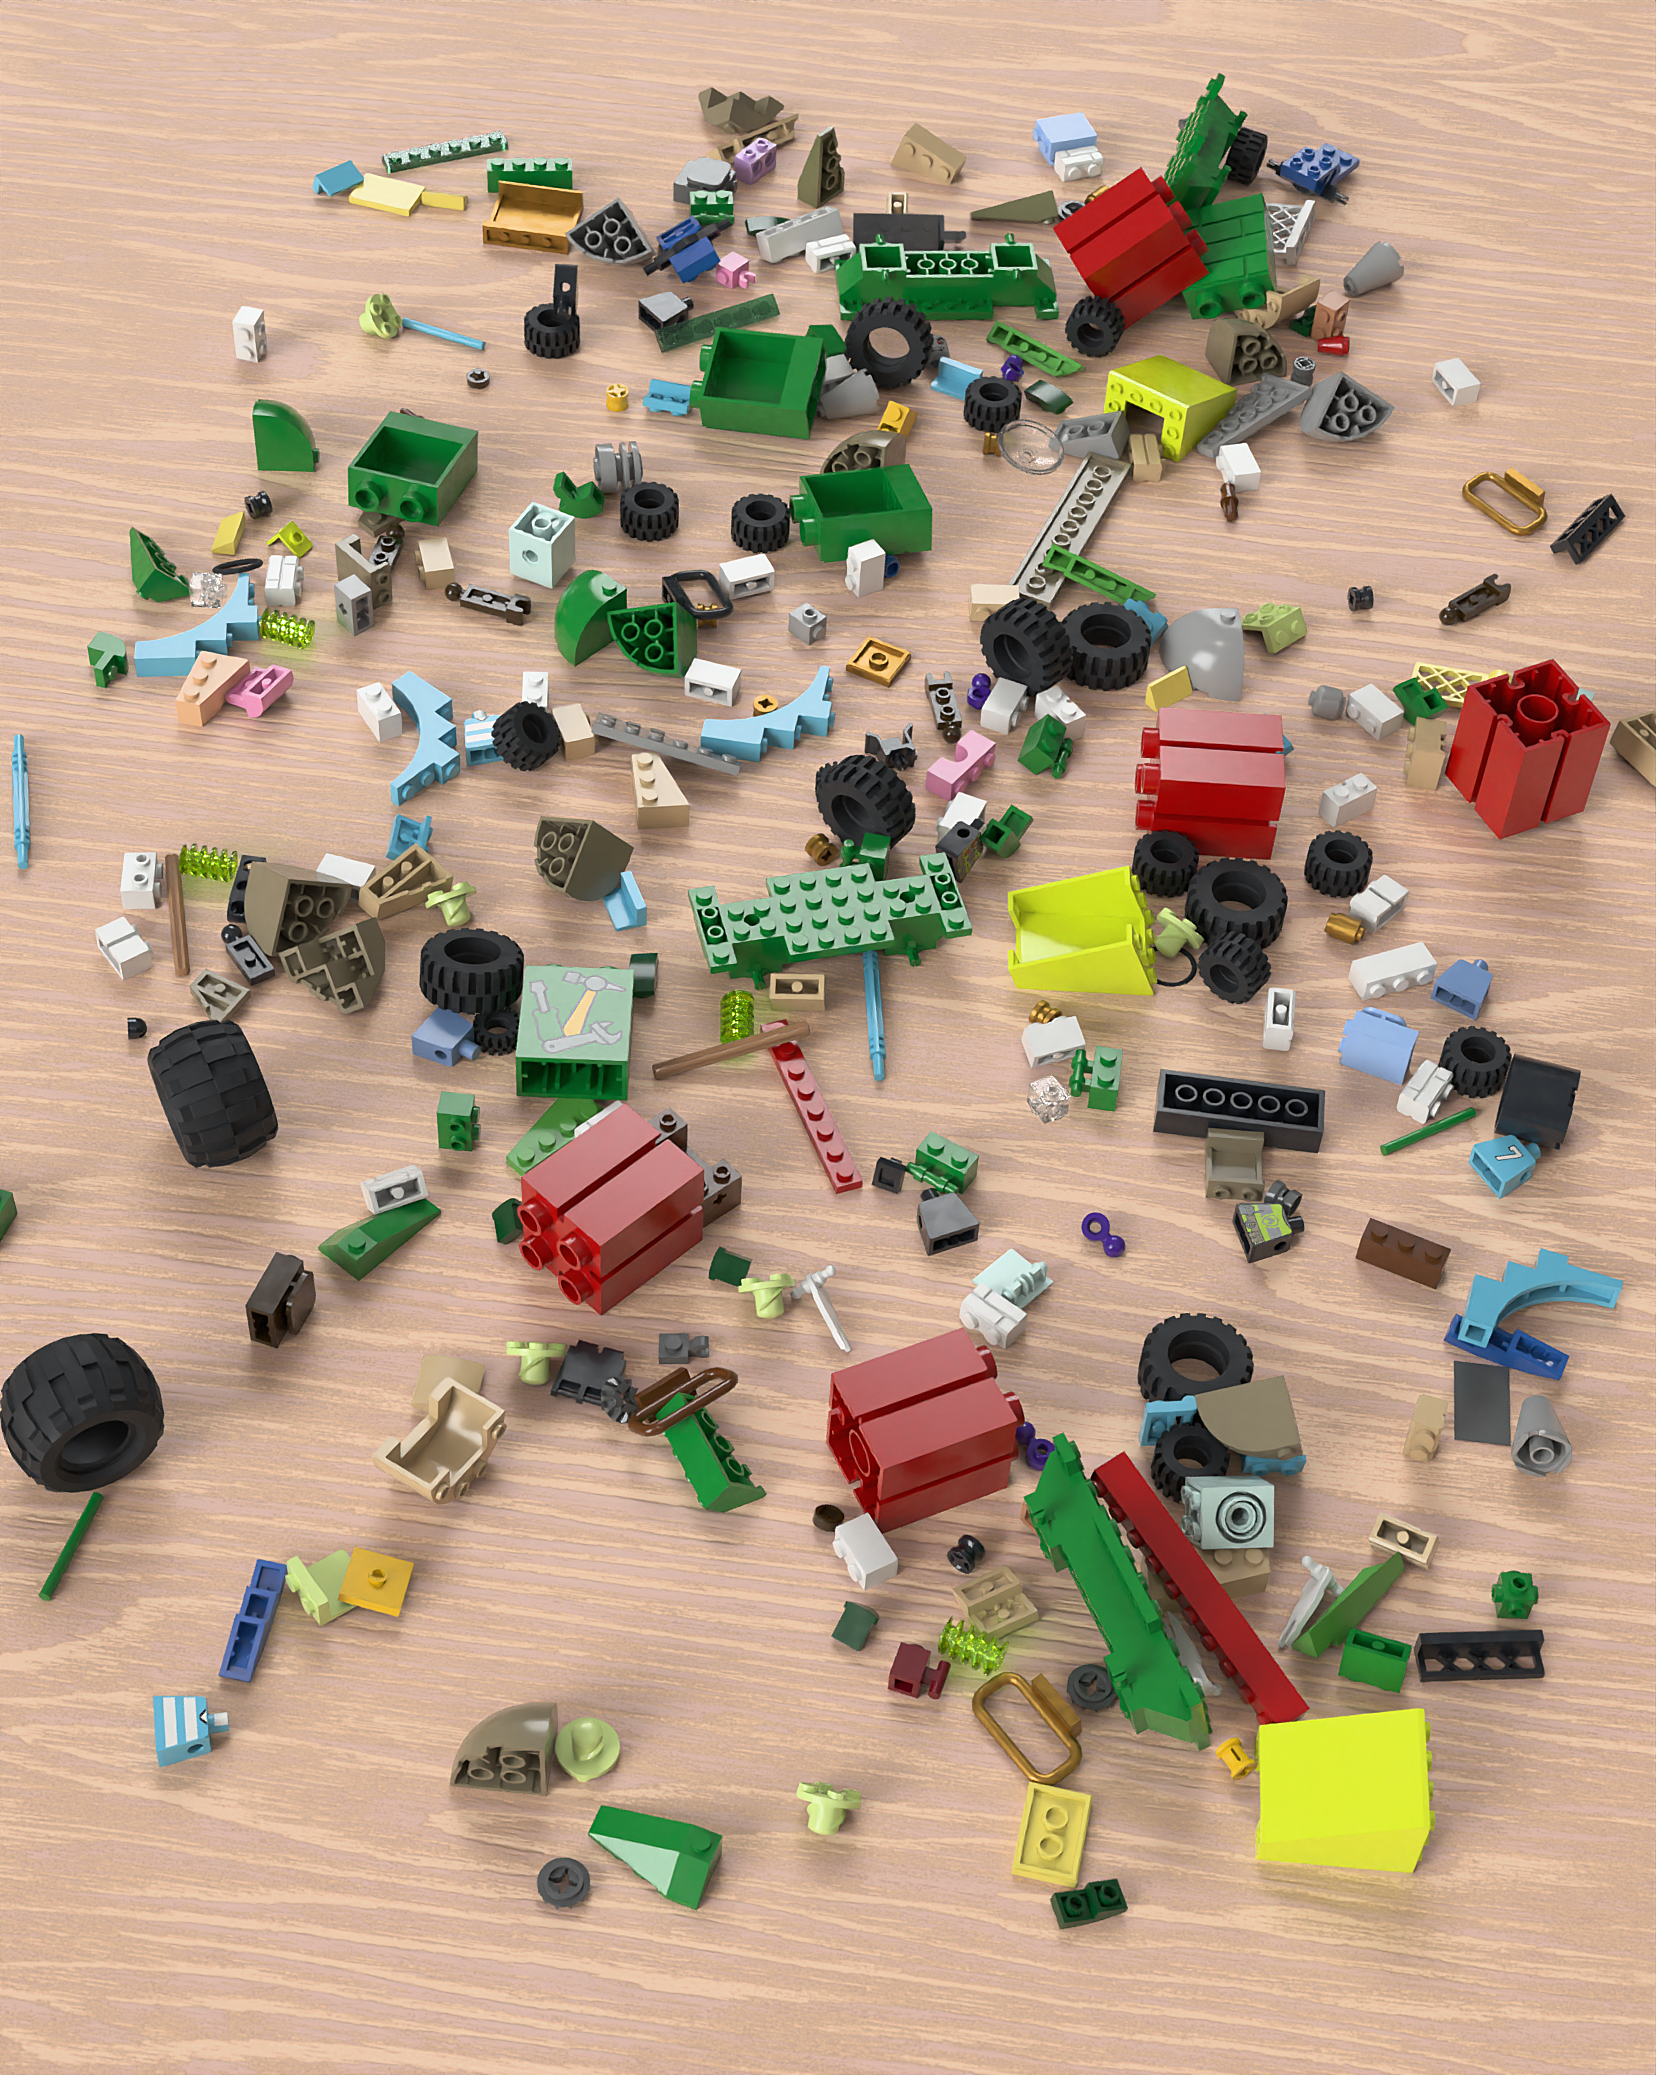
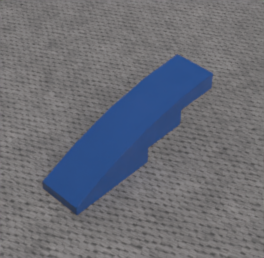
M1455 1314L1451 1320L1443 1341L1473 1355L1515 1370L1555 1380H1560L1569 1355L1518 1329L1512 1335L1496 1327L1490 1336L1487 1347L1484 1348L1458 1339L1462 1316Z
M257 1559L250 1586H247L240 1612L234 1618L219 1672L220 1677L251 1683L286 1582L285 1576L288 1574L286 1564Z

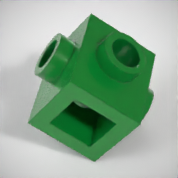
M1514 1570L1501 1572L1497 1583L1492 1585L1491 1598L1492 1602L1495 1603L1497 1618L1528 1619L1533 1605L1538 1603V1587L1533 1585L1532 1573H1520Z

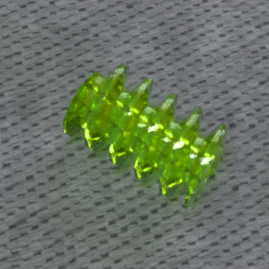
M269 607L263 612L259 623L260 635L263 638H270L273 641L279 640L280 643H288V645L297 646L300 649H304L310 644L316 628L314 620H310L307 624L306 618L302 617L298 621L297 615H292L289 619L287 612H283L280 616V611L277 609L271 614Z
M193 843L190 850L187 844H184L179 857V870L181 874L188 875L190 873L193 877L200 875L204 879L210 877L215 881L220 879L222 882H229L234 878L238 867L237 851H233L231 856L228 857L227 849H223L221 854L218 855L217 847H213L211 852L208 853L207 845H203L199 852L197 843Z
M734 990L726 993L720 1000V1041L722 1044L754 1035V997L751 993L743 990Z
M951 1616L940 1635L938 1652L945 1654L949 1650V1658L953 1660L961 1655L960 1661L963 1665H967L972 1660V1669L977 1671L983 1666V1674L986 1676L991 1675L994 1671L997 1672L1006 1656L1009 1642L1006 1641L999 1648L997 1647V1636H994L990 1642H987V1631L983 1630L976 1637V1626L972 1625L967 1631H964V1620H960L956 1626H953V1616Z

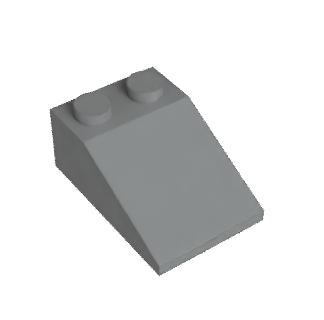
M1123 410L1060 421L1048 447L1049 450L1080 458H1085L1088 451L1117 460L1120 458L1131 432Z

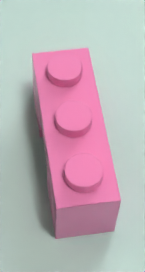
M970 730L956 744L955 762L941 757L927 770L925 788L947 801L953 800L958 792L963 793L966 786L972 781H976L983 770L993 765L996 758L994 754L996 743Z

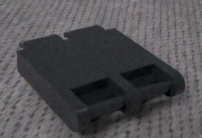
M579 1340L576 1346L570 1345L550 1395L553 1397L561 1395L575 1399L578 1404L586 1402L601 1407V1410L605 1411L601 1401V1390L608 1379L623 1376L626 1369V1360H623L624 1352L604 1346L602 1352L598 1353L599 1345Z

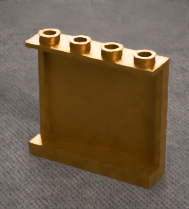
M499 181V195L489 221L484 220L482 225L483 244L568 255L572 243L565 233L579 224L583 212V192Z

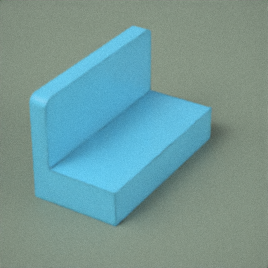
M349 160L317 174L312 188L316 194L325 191L329 197H332L363 183L364 177L353 162Z
M943 356L939 360L938 376L931 383L930 388L965 401L966 388L975 379H982L983 370Z
M631 870L622 872L621 887L614 888L612 892L602 898L616 931L647 925V907Z

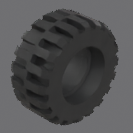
M886 297L884 301L881 298H877L871 304L866 303L863 305L861 310L855 314L844 343L846 346V358H851L849 362L853 370L856 368L857 372L866 368L868 371L865 375H871L874 383L879 384V388L886 389L887 385H891L892 389L899 388L900 383L906 386L911 383L912 379L916 380L922 370L925 369L933 348V334L930 333L932 327L930 322L925 323V314L922 311L918 313L916 311L917 306L913 303L909 306L901 298L898 301H893V297ZM878 328L894 329L906 339L909 352L899 358L882 356L871 345L869 334Z
M1026 598L1012 600L990 615L982 626L980 644L983 647L981 651L987 659V666L993 670L992 674L996 679L1001 677L1027 686L1026 696H1037L1038 693L1050 689L1064 679L1070 672L1073 662V656H1071L1073 654V647L1069 643V634L1063 629V623L1056 619L1053 611H1048L1047 606L1042 603L1037 604L1036 600Z
M1092 602L1088 606L1084 604L1079 606L1077 610H1072L1062 620L1063 629L1069 634V643L1073 647V654L1071 655L1073 656V662L1067 675L1071 681L1075 680L1076 684L1082 687L1084 685L1088 686L1091 690L1102 689V691H1110V689L1114 688L1115 690L1123 689L1125 685L1128 687L1143 676L1148 665L1152 639L1150 636L1151 631L1141 616L1137 617L1135 611L1127 610L1123 605L1118 604V606L1111 605L1112 603L1105 602L1104 604ZM1095 644H1102V645H1108V646H1111V647H1114V648H1110V649H1109V648H1100V647H1096V646H1094V645H1095Z
M865 755L848 756L819 782L816 796L817 802H819V812L823 814V821L826 825H829L830 831L837 835L843 844L845 840L851 839L854 841L855 846L861 847L866 832L891 837V850L911 831L916 818L915 803H912L913 796L906 789V783L900 780L897 773L893 769L890 770L886 763L876 761L875 757H865Z
M1229 857L1221 858L1219 862H1216V860L1209 862L1206 867L1203 866L1196 871V874L1190 881L1184 917L1197 927L1195 932L1204 938L1203 943L1205 942L1207 947L1224 932L1230 933L1231 931L1236 932L1238 935L1240 933L1246 935L1248 939L1254 940L1255 944L1262 949L1267 948L1271 945V942L1276 941L1280 931H1282L1288 896L1284 884L1280 883L1281 879L1275 873H1270L1271 870L1265 865L1260 866L1257 861L1251 859L1250 861H1244L1243 858L1236 857L1235 860H1229ZM1220 902H1240L1253 910H1231L1221 905Z
M461 928V930L451 929L447 930L446 933L440 932L436 934L434 938L431 937L421 949L419 987L430 1003L433 1005L437 1004L443 1010L449 1009L453 1013L460 1014V1012L467 1013V1015H475V1013H482V1015L490 1014L491 1011L499 1012L505 1007H510L518 1000L522 993L524 954L519 945L514 940L511 941L506 935L501 936L498 932L492 930L488 932L480 928H476V930Z
M1182 1313L1179 1318H1176L1175 1315L1164 1320V1324L1161 1322L1153 1327L1152 1332L1147 1335L1144 1341L1137 1375L1138 1384L1141 1386L1140 1392L1145 1400L1149 1399L1148 1403L1158 1400L1170 1402L1182 1401L1185 1396L1189 1395L1195 1397L1197 1394L1250 1383L1254 1370L1251 1348L1246 1346L1247 1341L1241 1333L1236 1334V1328L1229 1323L1227 1325L1223 1324L1222 1319L1218 1317L1208 1318L1204 1313H1197V1316H1191L1190 1313ZM1182 1359H1197L1211 1365L1220 1376L1208 1381H1195L1180 1375L1171 1364ZM1198 1411L1193 1417L1192 1424L1194 1426L1195 1423H1199L1202 1427L1204 1423ZM1176 1416L1175 1420L1178 1425L1180 1424L1181 1416Z

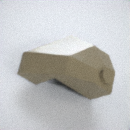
M711 87L699 92L698 95L704 119L730 135L735 133H751L761 129L784 109V105L771 96L755 101L741 91L727 97Z
M376 917L279 953L288 979L296 984L301 983L309 988L310 993L321 1000H328L338 1006L337 1010L343 1014H348L368 1006L385 972V940Z

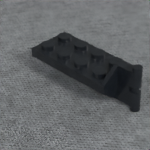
M853 213V244L856 247V253L859 252L860 244L876 243L875 236L877 234H880V239L881 234L885 236V243L903 244L904 251H944V243L960 244L966 238L965 231H945L944 215Z

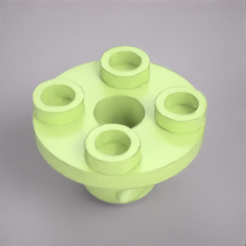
M375 294L368 298L365 313L361 314L359 318L361 328L370 335L378 334L385 339L396 336L399 327L402 326V318L396 313L395 308L391 304L390 297L387 294Z
M468 882L454 885V891L445 894L440 890L427 895L429 901L425 902L426 908L442 909L446 923L450 927L467 923L471 919V915L465 899L477 893L476 887L470 886Z
M1165 907L1156 917L1164 928L1160 936L1156 937L1157 939L1154 942L1157 950L1166 957L1174 958L1184 944L1191 948L1199 949L1204 938L1195 932L1197 927L1187 919L1179 920L1173 911Z
M787 1273L770 1275V1281L763 1282V1279H758V1277L742 1279V1286H738L739 1294L752 1293L755 1296L758 1317L764 1319L776 1318L784 1313L782 1290L795 1287L796 1279H791V1275H787Z
M526 1341L525 1347L524 1342H506V1354L521 1355V1372L517 1376H520V1380L523 1383L529 1385L547 1383L549 1377H552L549 1373L550 1357H565L566 1344L548 1343L547 1348V1344L543 1342Z
M591 1717L579 1718L568 1723L559 1732L555 1742V1755L559 1765L566 1773L576 1777L581 1782H588L593 1778L606 1774L614 1767L620 1757V1742L616 1731L605 1721Z
M814 1781V1784L800 1782L796 1793L798 1798L812 1802L806 1809L809 1815L808 1828L821 1835L836 1834L839 1830V1825L845 1819V1809H860L862 1793L851 1789L837 1791L833 1790L832 1784Z

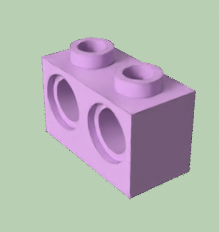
M758 138L735 155L734 171H736V179L752 185L775 168L777 145L766 139Z

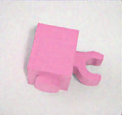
M732 251L717 263L715 281L730 289H734L738 285L747 289L748 281L753 284L755 283L756 275L749 272V260Z

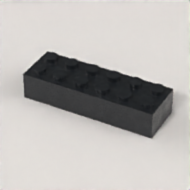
M1161 1069L1156 1092L1153 1132L1204 1139L1207 1137L1208 1128L1264 1132L1263 1146L1318 1153L1324 1131L1325 1090Z

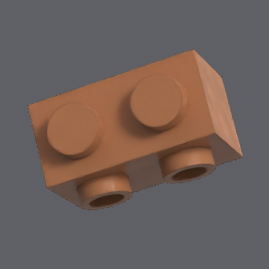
M1333 290L1317 302L1310 338L1318 341V339L1343 335L1350 299Z

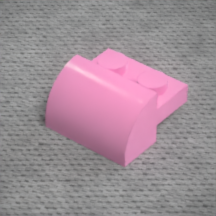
M273 664L267 670L255 666L225 694L226 701L229 704L245 708L249 717H259L292 686L294 680L292 670Z

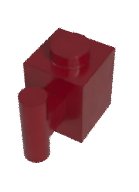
M901 1642L889 1673L888 1689L918 1699L922 1685L925 1684L930 1686L928 1696L932 1699H939L951 1664L941 1660L937 1669L930 1668L931 1651L924 1649L918 1644Z

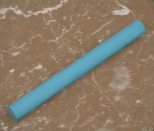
M404 317L402 320V326L479 350H484L485 348L484 341Z

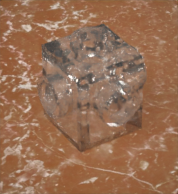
M193 572L189 586L191 607L221 608L222 601L227 598L228 587L227 584H223L222 574Z
M1053 1074L1029 1084L1027 1103L1035 1116L1038 1115L1044 1124L1053 1120H1059L1068 1114L1069 1102L1071 1100L1070 1093L1066 1087L1061 1086Z

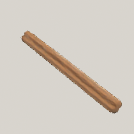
M168 854L165 857L174 966L175 973L181 976L190 973L179 856L177 854Z
M801 1021L652 1065L653 1074L659 1080L801 1039L810 1035V1027L807 1021Z

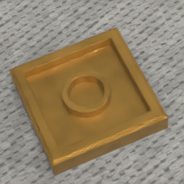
M868 636L847 662L846 671L889 688L911 660V652Z

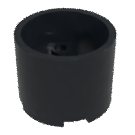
M1515 1053L1500 1099L1494 1133L1503 1136L1513 1135L1522 1141L1559 1150L1560 1143L1563 1144L1571 1119L1576 1095L1575 1090H1578L1581 1070Z

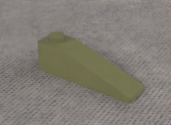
M832 126L817 135L797 185V199L816 209L844 191L845 172L844 168L840 167L839 162L842 159L836 150L838 142L835 129Z
M1053 190L973 211L970 212L969 216L970 220L1043 223V225H1049L1055 222L1059 213Z

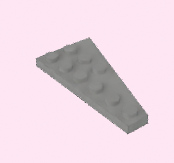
M1265 373L1262 376V382L1260 384L1255 383L1252 386V392L1244 395L1228 412L1229 417L1226 420L1221 419L1219 421L1217 430L1210 431L1197 445L1198 452L1210 458H1216L1219 456L1220 446L1239 444L1240 441L1254 435L1262 427L1271 424L1279 416L1285 415L1290 409L1302 404L1304 400L1312 396L1311 387Z
M600 712L594 721L591 731L594 734L738 776L741 766L737 758L732 755L723 754L721 756L713 753L711 749L700 746L696 747L685 741L667 737L664 731L654 728L648 730L642 728L638 723L625 722Z

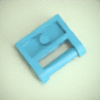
M1189 1395L1185 1396L1182 1401L1165 1402L1158 1400L1145 1403L1139 1432L1140 1446H1155L1158 1438L1161 1437V1433L1165 1430L1169 1431L1170 1426L1174 1425L1176 1416H1181L1178 1427H1181L1184 1422H1189V1425L1192 1426L1193 1417L1198 1412L1195 1397Z

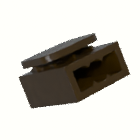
M275 1253L245 1305L250 1340L278 1349L287 1331L293 1335H297L313 1309L316 1299L314 1275L311 1271H304L303 1260L294 1255Z

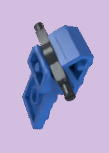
M1325 143L1316 151L1305 146L1285 162L1277 163L1270 159L1266 166L1276 171L1275 174L1278 177L1292 183L1304 195H1316L1331 203L1337 201L1346 205L1349 197L1339 193L1340 190L1335 186L1359 167L1360 159L1335 148L1331 144Z
M692 215L657 236L656 239L664 252L653 259L654 262L643 267L646 275L648 276L658 269L662 271L672 265L684 284L685 282L694 281L705 270L710 271L714 269L721 260L710 242L721 236L720 232L732 226L729 219L726 218L718 224L712 223L702 229Z

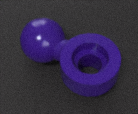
M1009 356L1001 367L1002 376L1005 380L1019 382L1024 375L1022 370L1023 360L1020 356Z
M976 674L972 679V687L968 690L967 703L975 709H982L991 693L989 689L991 679L987 674Z
M1098 1212L1085 1216L1081 1225L1085 1238L1093 1242L1102 1241L1103 1250L1109 1257L1117 1258L1123 1255L1126 1249L1125 1241L1120 1236L1109 1233L1110 1223L1107 1217ZM1091 1224H1100L1101 1230L1097 1233L1090 1230Z
M1025 1421L1024 1426L1016 1429V1441L1018 1444L1028 1447L1025 1454L1028 1465L1035 1470L1043 1471L1049 1454L1055 1451V1446L1047 1439H1036L1035 1427L1030 1422ZM1042 1449L1046 1451L1047 1454L1042 1455L1038 1453L1037 1450Z

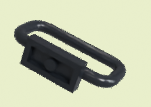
M689 570L662 577V600L664 603L677 602L697 620L725 618L734 611L731 600L711 572L706 570ZM695 579L707 581L724 608L714 610L696 609L679 582Z

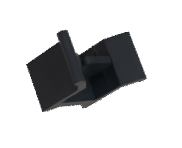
M909 723L903 730L902 743L898 737L881 740L879 735L866 732L864 752L875 755L878 761L886 763L888 768L895 767L898 771H902L903 768L905 771L908 766L914 767L917 753L912 743L913 724Z

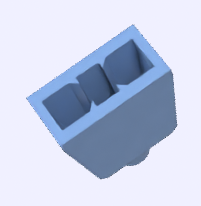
M1463 959L1456 961L1436 979L1431 999L1476 1021L1493 975L1487 972V963L1481 959L1475 960L1473 964Z
M438 1007L411 1036L413 1054L449 1067L454 1066L463 1056L475 1061L481 1053V1046L474 1043L473 1025L449 1009L443 1010Z

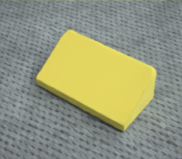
M429 190L422 191L421 194L422 205L464 210L468 200V195Z
M239 512L222 519L211 553L236 554L246 525L244 512Z
M1182 666L1148 684L1145 703L1155 712H1158L1159 707L1167 708L1191 695L1192 686L1187 667Z

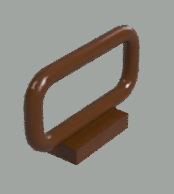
M680 1367L634 1396L639 1411L628 1420V1428L633 1433L645 1437L659 1435L731 1391L738 1383V1375L732 1370L714 1367L704 1370L691 1378L688 1370ZM714 1379L724 1380L662 1420L651 1424L657 1420L655 1415L678 1392L696 1396V1389Z

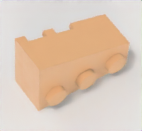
M201 651L175 700L178 722L203 727L222 709V704L226 702L225 694L250 672L249 660Z

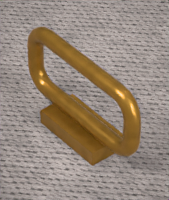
M1512 467L1505 471L1504 478L1494 472H1481L1463 485L1462 494L1469 503L1514 535H1529L1547 521V511L1543 508L1545 491ZM1483 481H1491L1535 512L1538 518L1527 526H1517L1474 495L1471 490Z
M1002 1672L987 1681L974 1693L972 1710L977 1719L1029 1781L1053 1786L1074 1772L1080 1765L1082 1748L1075 1737L1082 1733L1081 1719L1042 1673L1032 1679V1685H1030L1020 1674ZM1014 1685L1068 1748L1069 1758L1048 1774L1038 1772L984 1706L985 1700L1002 1686Z

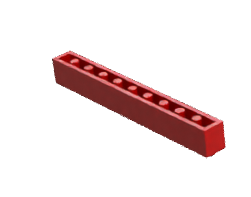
M1125 1451L1096 1468L1090 1479L1097 1491V1497L1104 1499L1109 1506L1108 1511L1112 1519L1114 1518L1118 1524L1121 1523L1127 1531L1126 1536L1130 1544L1135 1549L1139 1548L1145 1557V1564L1150 1572L1154 1575L1157 1574L1164 1583L1163 1589L1171 1600H1176L1182 1608L1181 1613L1185 1621L1190 1626L1194 1625L1201 1635L1202 1645L1208 1652H1213L1217 1657L1222 1673L1227 1678H1232L1237 1685V1692L1242 1701L1247 1705L1250 1704L1257 1713L1256 1718L1259 1725L1296 1722L1304 1717L1310 1709Z

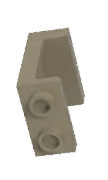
M352 534L335 543L338 581L353 574L356 575L371 589L373 610L391 601L393 596L390 564L385 561L378 566H374L361 554L360 538L356 534Z
M1208 1128L1205 1141L1206 1198L1244 1200L1247 1202L1262 1201L1265 1181L1262 1180L1264 1132Z

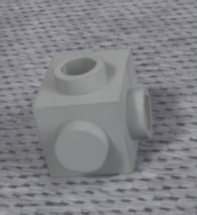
M806 602L789 613L788 631L809 646L826 635L827 616Z

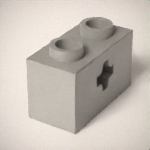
M354 574L335 583L337 621L353 636L374 627L371 589Z

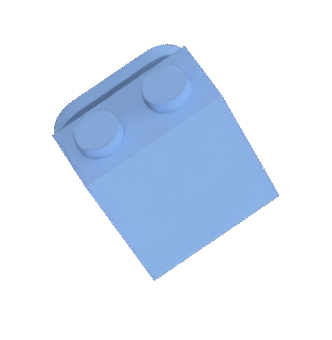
M1082 112L1036 120L1035 129H1033L1034 141H1037L1040 152L1048 164L1054 166L1056 152L1096 146L1097 134Z
M1366 1007L1362 1011L1357 1010L1353 1020L1348 1019L1343 1030V1034L1347 1037L1342 1038L1338 1052L1342 1053L1340 1064L1402 1085L1411 1063L1419 1031L1407 1028L1406 1022L1401 1017L1380 1009Z

